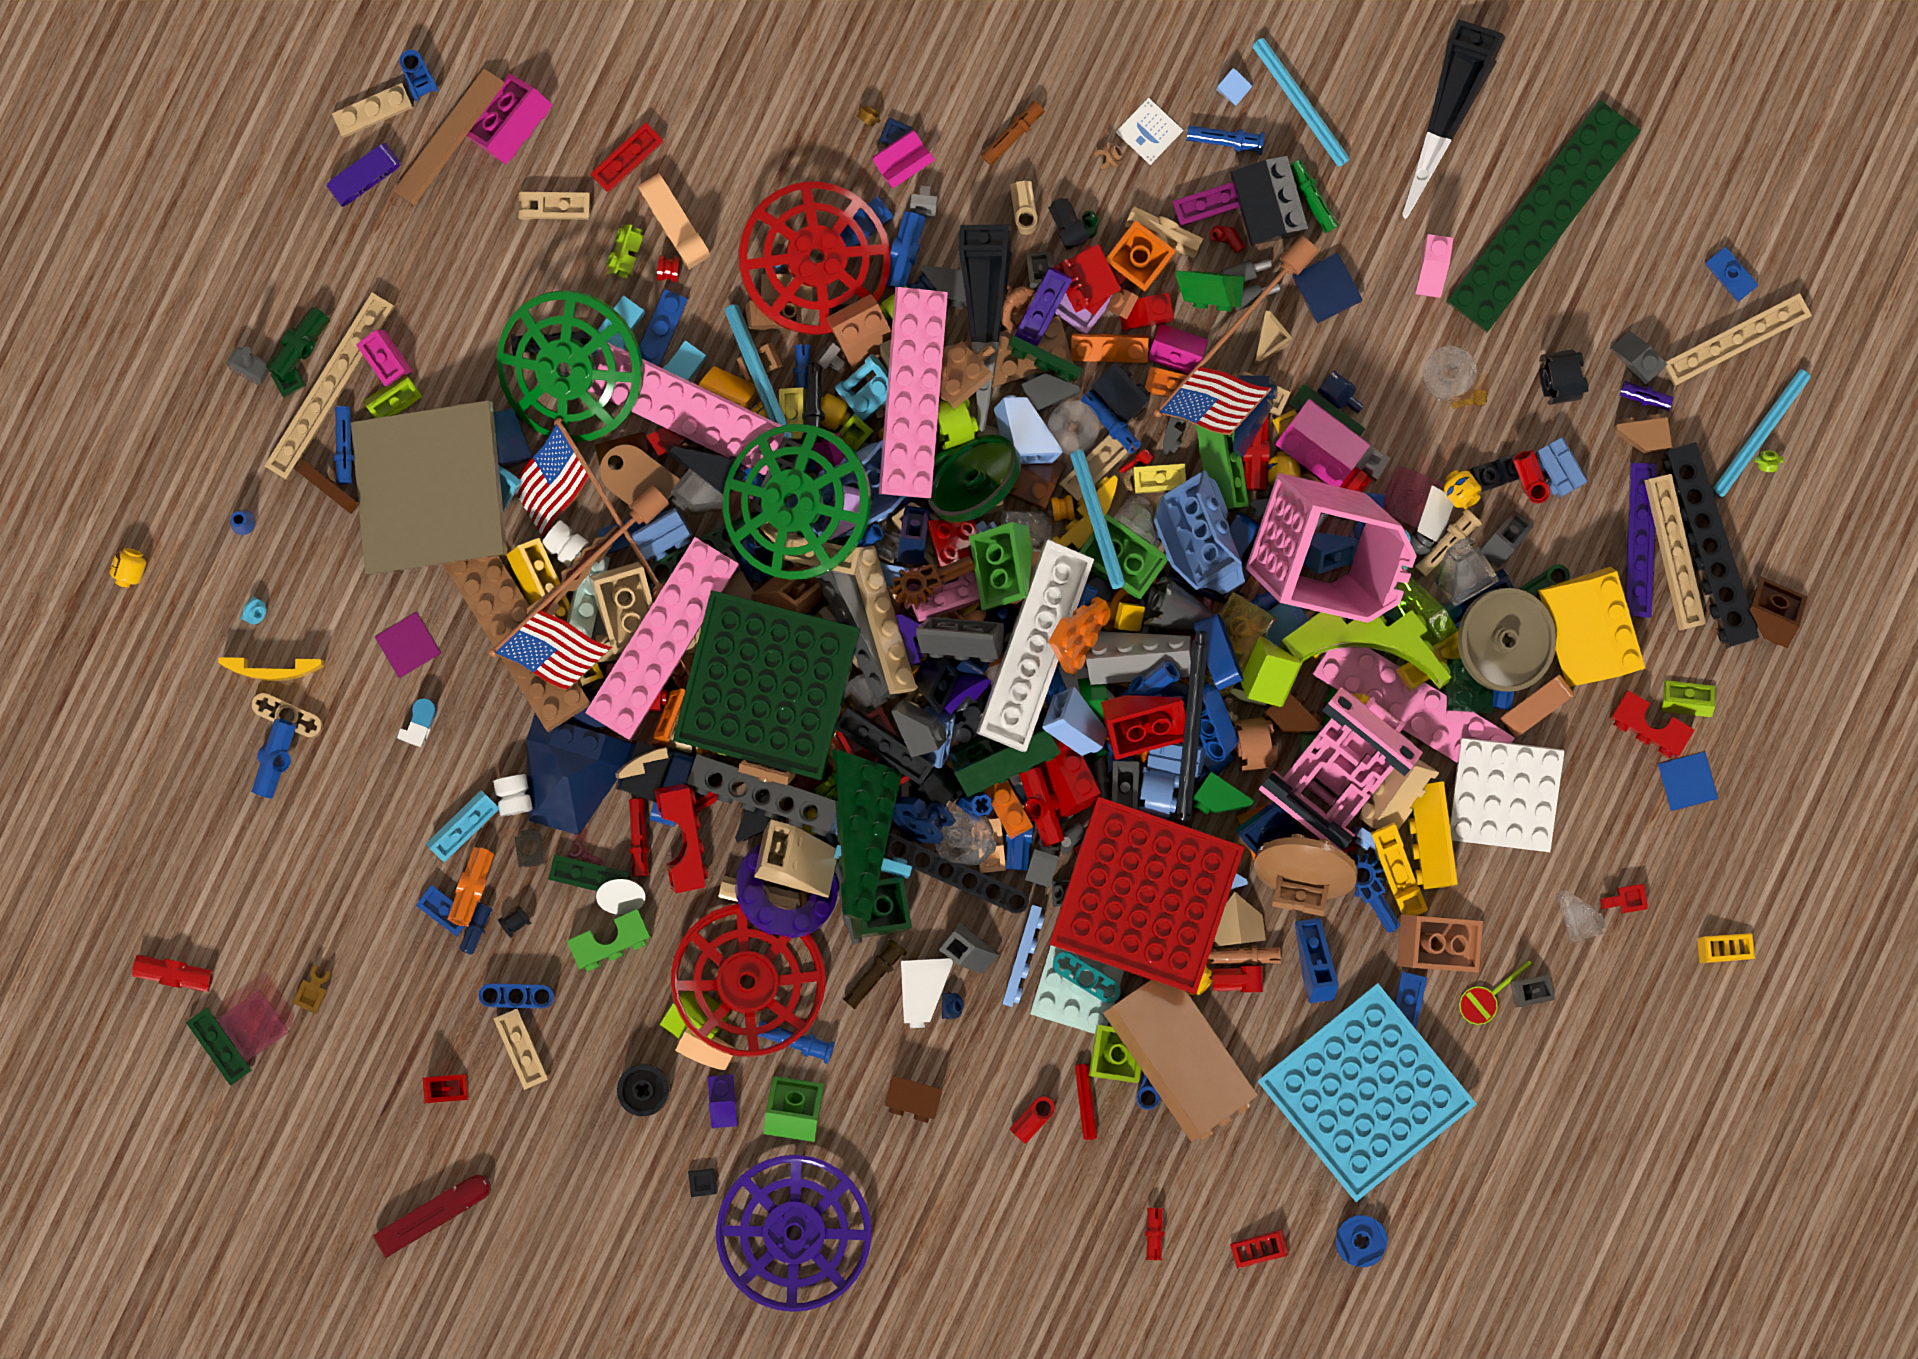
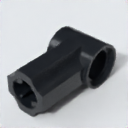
M1059 198L1053 201L1048 209L1058 228L1057 232L1066 251L1090 240L1068 198Z

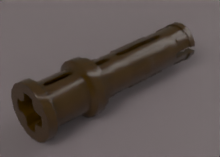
M892 938L888 940L889 944L880 955H875L874 963L843 998L853 1009L857 1008L886 972L889 973L894 970L893 966L902 955L906 956L908 953Z

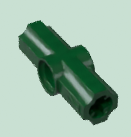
M311 307L295 328H290L284 334L280 349L266 366L268 371L280 380L285 381L300 360H305L312 354L315 348V340L330 322V319L319 309Z

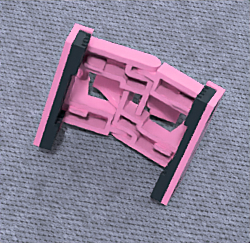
M1341 687L1322 710L1331 717L1330 721L1284 777L1273 770L1259 790L1317 837L1331 841L1332 846L1344 851L1355 836L1346 828L1349 822L1394 768L1403 776H1406L1423 752L1400 733L1406 723L1404 721L1399 722L1374 702L1376 700L1374 697H1371L1366 704H1363ZM1315 776L1318 780H1320L1338 796L1342 792L1343 794L1338 799H1336L1333 795H1331L1328 791H1326L1323 787L1316 783L1313 780V777ZM1305 787L1330 806L1327 813L1301 794Z

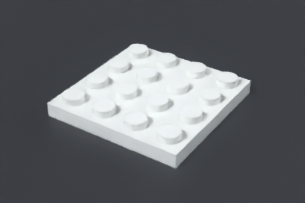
M1461 737L1449 820L1452 841L1550 852L1564 750Z

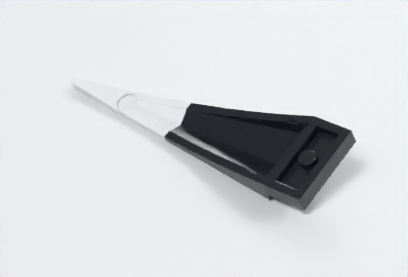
M1458 19L1448 41L1431 119L1404 207L1403 217L1405 219L1411 213L1497 62L1495 59L1505 40L1503 33Z

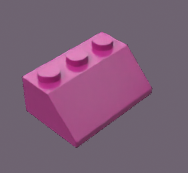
M510 73L503 80L505 83L466 135V137L505 165L516 155L520 146L531 136L532 131L547 116L548 111L553 106L534 87Z
M1309 399L1275 445L1327 484L1340 487L1371 444Z

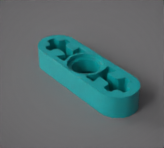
M1067 952L1059 953L1054 958L1053 968L1060 976L1105 1003H1112L1119 998L1120 987L1118 983ZM1068 957L1070 959L1069 964L1073 967H1076V963L1082 965L1077 970L1074 979L1069 977L1072 973L1069 969L1059 970L1060 964L1057 963L1059 958L1064 960ZM1084 970H1089L1094 975V981L1090 985H1083L1079 981V975ZM1099 976L1104 979L1101 982L1102 985L1108 987L1112 984L1114 986L1113 991L1116 993L1114 997L1104 998V991L1097 988L1096 993L1091 990L1097 984Z

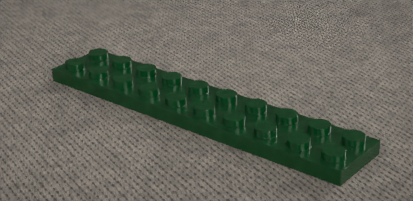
M1600 100L1446 303L1488 333L1641 130Z

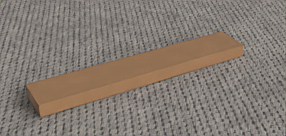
M486 69L482 70L396 186L394 192L415 206L505 84L500 78Z

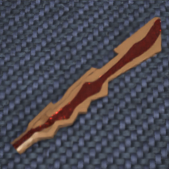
M613 526L603 537L595 538L592 546L584 548L580 557L574 558L573 566L561 572L562 582L527 608V616L604 545L619 528ZM612 544L541 611L553 616L561 607L557 604L568 591H575L589 575L592 566L596 562H601L612 547Z

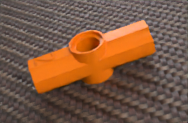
M473 847L465 872H462L455 891L456 897L447 919L456 925L468 927L471 922L477 901H480L487 882L485 879L494 854L489 850Z

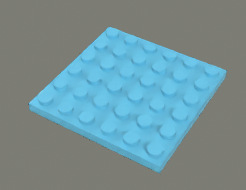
M1378 983L1257 1080L1355 1202L1477 1105Z

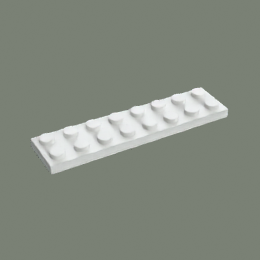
M1044 541L1029 583L1028 597L1023 600L976 733L1021 752L1027 751L1058 663V659L1048 641L1060 619L1065 616L1068 618L1073 617V611L1077 609L1094 561L1093 558L1053 541Z

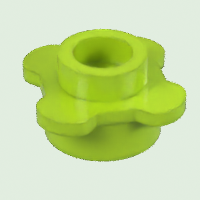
M1767 450L1761 452L1760 456L1755 457L1754 461L1758 463L1760 470L1776 472L1779 463L1784 462V458L1778 456L1774 451Z

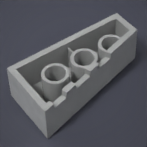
M1099 631L1096 644L1090 647L1086 656L1090 684L1132 682L1138 675L1145 677L1163 661H1170L1174 664L1180 673V677H1189L1192 655L1191 637Z

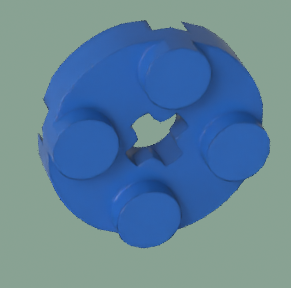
M1352 1216L1346 1219L1336 1231L1335 1246L1337 1252L1344 1261L1352 1266H1372L1381 1260L1386 1251L1388 1242L1386 1231L1380 1222L1370 1216ZM1358 1234H1361L1362 1237H1368V1241L1365 1242V1248H1361L1360 1245L1355 1246L1354 1241L1357 1240L1356 1236Z

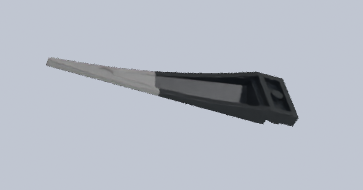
M1009 224L960 225L959 256L967 303L972 351L978 353L988 344L992 346L995 353L989 356L984 363L994 375L1003 305L1012 257V226ZM993 378L976 391L979 430L981 432H984L986 427Z

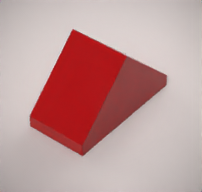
M466 1074L422 1078L424 1104L468 1100Z

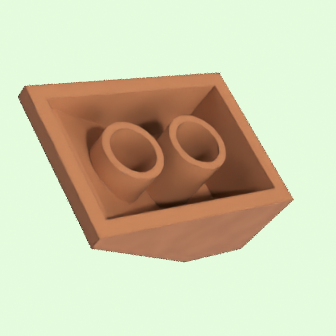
M871 294L826 317L853 373L865 363V359L870 354H874L881 361L880 344L890 340L892 332L878 303Z
M1401 914L1397 966L1479 972L1483 921Z

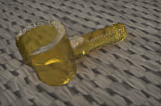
M1474 390L1473 399L1469 398L1452 402V407L1454 409L1467 405L1484 406L1487 403V391Z

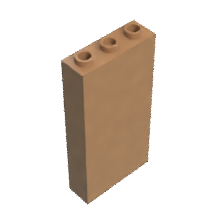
M1150 980L1103 1012L1191 1142L1199 1137L1203 1141L1215 1133L1213 1127L1217 1124L1223 1127L1234 1118L1231 1114L1236 1111L1240 1114L1252 1106L1250 1101L1258 1096L1187 992Z

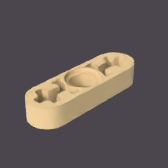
M260 693L253 698V711L265 719L274 722L276 718H280L282 710L290 708L294 711L295 715L291 722L297 724L300 713H303L302 720L311 722L314 719V724L317 726L316 731L311 730L307 733V727L298 724V729H295V732L308 738H315L323 730L321 719L307 711L266 693ZM265 698H268L267 703L273 707L277 706V702L281 704L276 709L275 718L271 717L274 712L268 709L260 712L259 700L264 701Z

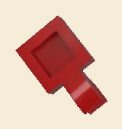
M1644 884L1617 888L1618 896L1599 899L1601 909L1620 906L1621 914L1648 909Z

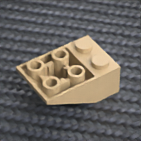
M771 819L763 833L754 877L828 898L837 858H834L836 848L796 826Z

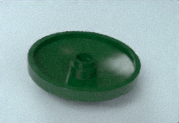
M984 435L960 445L940 463L933 474L931 498H928L930 507L941 519L948 522H965L987 513L1006 497L1019 476L1021 457L1018 450L1010 440L1000 435Z

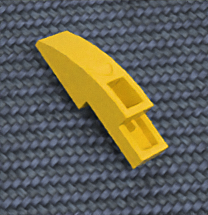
M1115 475L1110 479L1106 476L1096 485L1098 489L1096 492L1104 516L1108 513L1118 481ZM1084 498L1077 503L1079 508L1076 511L1082 519L1078 521L1075 518L1065 528L1068 532L1063 537L1059 538L1056 536L1051 540L1067 548L1072 545L1078 552L1094 532Z

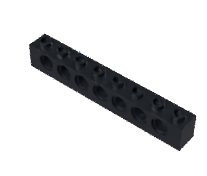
M1697 442L1668 450L1664 453L1665 458L1662 459V465L1666 473L1672 474L1676 496L1680 504L1679 509L1682 522L1685 521L1688 531L1685 532L1689 546L1694 547L1696 556H1693L1694 564L1697 571L1701 570L1704 578L1701 581L1702 589L1705 595H1709L1712 603L1709 605L1710 614L1713 620L1717 619L1720 628L1717 630L1719 641L1721 644L1725 643L1727 649L1756 640L1760 637L1750 611ZM1680 467H1687L1691 470L1692 475L1690 479H1683L1680 476ZM1689 491H1695L1699 495V502L1697 504H1692L1688 501L1687 493ZM1697 515L1706 518V528H1699L1695 524V517ZM1704 540H1711L1715 544L1714 552L1709 553L1704 550ZM1712 564H1718L1722 567L1723 574L1721 577L1712 575ZM1721 588H1725L1730 592L1731 598L1728 602H1724L1719 598V590ZM1728 613H1734L1738 616L1739 622L1737 626L1728 624L1726 620Z

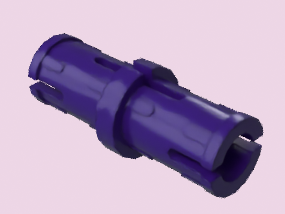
M1624 381L1620 392L1621 397L1641 402L1643 406L1648 404L1669 412L1674 396L1654 391L1650 386L1645 388Z

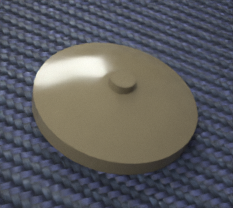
M1501 588L1488 591L1475 599L1462 617L1458 630L1459 654L1468 673L1478 683L1489 689L1512 692L1528 688L1542 678L1554 658L1556 630L1552 617L1543 603L1526 591L1515 588Z

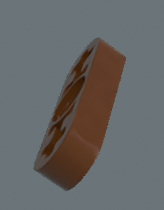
M303 459L293 468L350 514L359 506L355 500Z

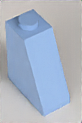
M1009 395L1002 398L994 408L999 435L1010 440L1016 447L1021 457V464H1050L1062 454V448L1027 397Z
M1072 687L1053 695L1042 726L1043 729L1081 756L1101 750L1107 737V730L1077 689Z

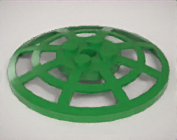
M558 290L546 292L532 298L520 306L509 318L503 328L497 350V372L507 401L526 424L548 437L552 431L540 426L524 412L531 404L542 414L552 419L562 418L564 420L562 424L568 433V422L580 421L597 415L606 426L589 434L570 435L573 442H584L602 437L620 426L634 409L641 392L643 361L634 333L615 309L590 294L572 290ZM566 300L563 316L548 317L536 323L529 312V309L544 302ZM576 302L583 303L597 310L612 324L600 333L589 323L575 318ZM521 317L528 331L519 342L516 356L504 353L507 336L514 323ZM562 324L561 338L548 342L541 329L550 325ZM572 326L585 331L593 339L586 345L572 339ZM618 332L624 339L629 351L632 372L616 371L615 358L607 341ZM532 337L541 348L536 360L523 358L525 348ZM599 347L605 356L608 370L596 369L592 353ZM561 363H567L570 366V375H565L561 372ZM504 364L515 366L518 384L525 395L518 403L512 396L507 384ZM523 368L534 370L539 382L531 391L525 382ZM594 380L607 381L604 393L597 402L588 390L592 387ZM616 382L631 383L627 401L620 413L614 418L603 407L611 398ZM545 392L557 398V412L545 407L537 399ZM580 397L590 408L581 413L568 414V400Z
M789 424L772 428L752 440L740 452L731 466L723 493V515L726 529L738 552L760 571L774 577L790 580L821 576L844 562L862 539L869 521L871 509V490L868 476L855 451L834 433L817 426L805 424ZM797 431L807 432L802 447H784L772 451L768 442V438L777 434ZM817 436L833 443L846 456L848 462L834 468L824 456L813 451L812 448ZM759 445L763 458L751 469L745 482L734 480L735 473L744 457L751 449ZM797 454L798 458L794 469L781 471L776 458ZM812 458L818 462L827 473L815 479L810 474L804 472L808 459ZM767 464L772 478L764 488L752 485L759 471ZM852 471L855 472L860 491L859 513L843 510L844 490L840 478ZM830 483H833L835 507L823 504L821 488ZM730 490L742 492L741 509L745 525L736 532L732 527L729 513ZM791 494H795L798 498V503L794 508H790L787 505V499ZM749 495L762 498L763 512L753 519L749 510ZM820 514L832 517L825 531L817 538L811 526L818 520ZM840 520L855 523L854 530L846 544L836 555L830 558L822 545L834 534ZM766 522H769L778 529L775 544L765 539L757 530ZM788 532H802L808 544L799 547H785ZM751 534L760 545L772 551V567L764 565L752 557L740 541ZM813 551L821 562L820 565L803 571L782 570L784 555H801Z

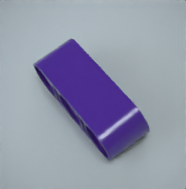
M383 143L327 183L326 187L340 206L344 207L397 170L401 163L387 143Z

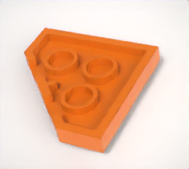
M1099 597L1093 598L1090 606L1082 605L1073 611V617L1068 618L1065 616L1060 619L1048 641L1065 673L1075 676L1077 670L1083 667L1087 652L1090 647L1096 644L1098 633L1102 626L1106 625L1109 621L1111 610L1106 601Z

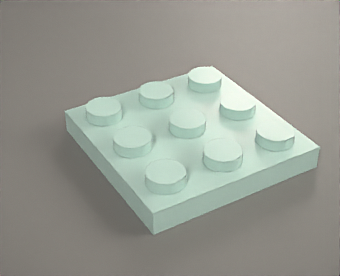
M1050 946L1030 1014L1095 1034L1096 1024L1108 1026L1109 1021L1103 1012L1112 1007L1115 1001L1105 1003L1060 976L1053 968V960L1059 953H1070L1117 982L1119 986L1124 970ZM1068 957L1064 960L1059 958L1057 961L1060 964L1059 970L1069 969L1072 971L1069 977L1074 979L1077 970L1082 965L1076 963V967H1073L1069 964L1070 959ZM1084 970L1079 975V981L1083 985H1090L1094 981V975L1091 971ZM1099 976L1097 984L1091 990L1096 993L1097 988L1104 991V998L1114 997L1116 994L1113 991L1114 986L1112 984L1108 987L1102 985L1101 982L1104 979Z

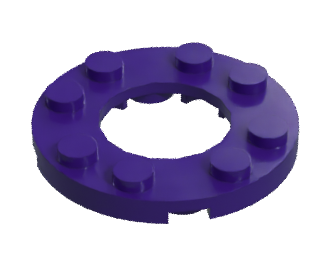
M761 843L752 848L744 857L737 870L735 886L738 904L748 920L768 934L772 935L774 933L787 936V938L806 936L819 929L827 921L836 905L838 886L835 873L828 898L811 893L809 901L804 906L795 910H784L775 906L767 899L763 891V880L754 877Z

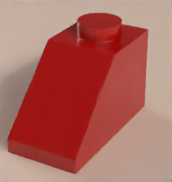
M1169 292L1137 299L1128 318L1125 319L1120 316L1122 331L1173 322L1174 315Z

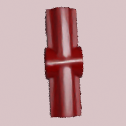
M1268 416L1244 457H1242L1246 490L1248 491L1266 490V471L1270 450V442L1267 441Z
M1037 767L1027 772L1019 773L1027 797L1025 813L1030 820L1035 821L1043 846L1047 847L1064 841L1065 839L1056 815L1059 810V803L1057 798L1048 792L1041 768Z
M136 955L132 976L157 981L159 984L166 986L186 987L209 992L214 970L189 966L185 962L165 958L160 960L154 957Z

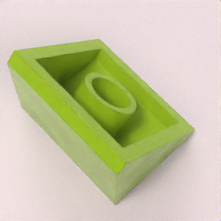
M1260 636L1243 672L1244 679L1240 681L1247 699L1282 707L1303 662L1263 636Z
M683 991L680 994V999L685 1012L692 1023L700 1029L708 1018L700 1009L694 991ZM702 992L706 1004L714 1013L720 1007V1004ZM673 1003L660 1025L681 1040L687 1027ZM729 1011L722 1021L726 1022L732 1013ZM716 1026L707 1037L712 1039L720 1028Z
M1096 1024L1089 1076L1139 1083L1141 1068L1113 1027Z

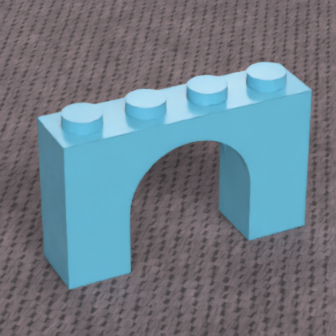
M624 295L614 307L618 314L626 321L632 332L646 315L642 308ZM606 318L598 331L601 333L612 323ZM619 332L607 341L626 351V344ZM685 340L663 369L691 382L707 360V357ZM599 348L592 353V356L595 359L599 351Z

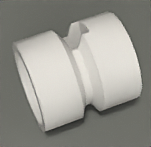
M561 520L553 526L542 541L544 549L551 555L557 553L558 560L568 568L573 566L574 558L580 557L582 550L587 548L589 544L578 533L572 535V529Z
M526 774L493 781L495 793L501 797V800L498 802L501 817L533 810L531 798L525 794L529 789Z

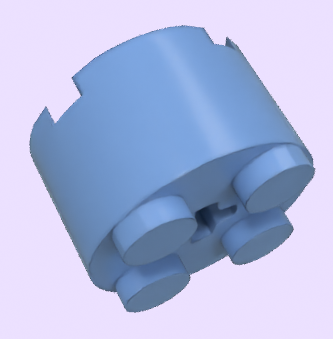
M1144 766L1142 773L1143 781L1140 785L1138 810L1165 820H1173L1177 797L1172 796H1176L1180 774Z

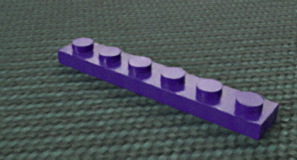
M1630 464L1625 600L1630 617L1651 618L1655 524L1644 480L1657 477V464Z

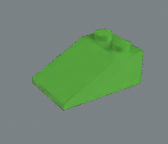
M1106 514L1104 518L1125 581V585L1122 588L1127 593L1141 600L1167 563L1166 554ZM1093 532L1079 553L1093 558L1094 561L1090 572L1110 583L1098 542Z
M1010 522L969 536L982 611L1027 598L1033 554L1029 526Z

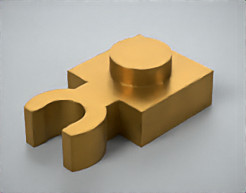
M314 965L310 971L311 981H302L293 1000V1004L315 1014L318 1013L328 991L321 988V986L331 977V972L327 971L323 978H318L316 973L319 966Z

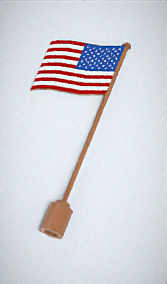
M1299 235L1279 259L1282 262L1280 267L1283 270L1157 410L1154 409L1153 414L1156 417H1161L1162 414L1187 420L1211 432L1231 435L1270 392L1271 387L1253 385L1225 372L1203 368V366L1286 273L1289 275L1293 273L1299 275L1319 253L1318 249L1307 238Z
M562 418L555 419V428L544 446L517 476L522 482L516 494L543 539L546 537L555 520L577 498L589 478L617 524L622 528L624 526L622 520L562 424L564 420ZM626 530L624 532L625 537L655 584V587L652 589L653 594L651 595L654 603L666 583H659L630 533Z
M653 485L642 493L629 506L632 510L629 515L632 518L495 648H490L489 655L491 657L500 655L516 662L547 683L558 688L568 690L613 647L591 639L566 621L541 610L635 521L639 525L642 522L647 525L669 504L662 493Z

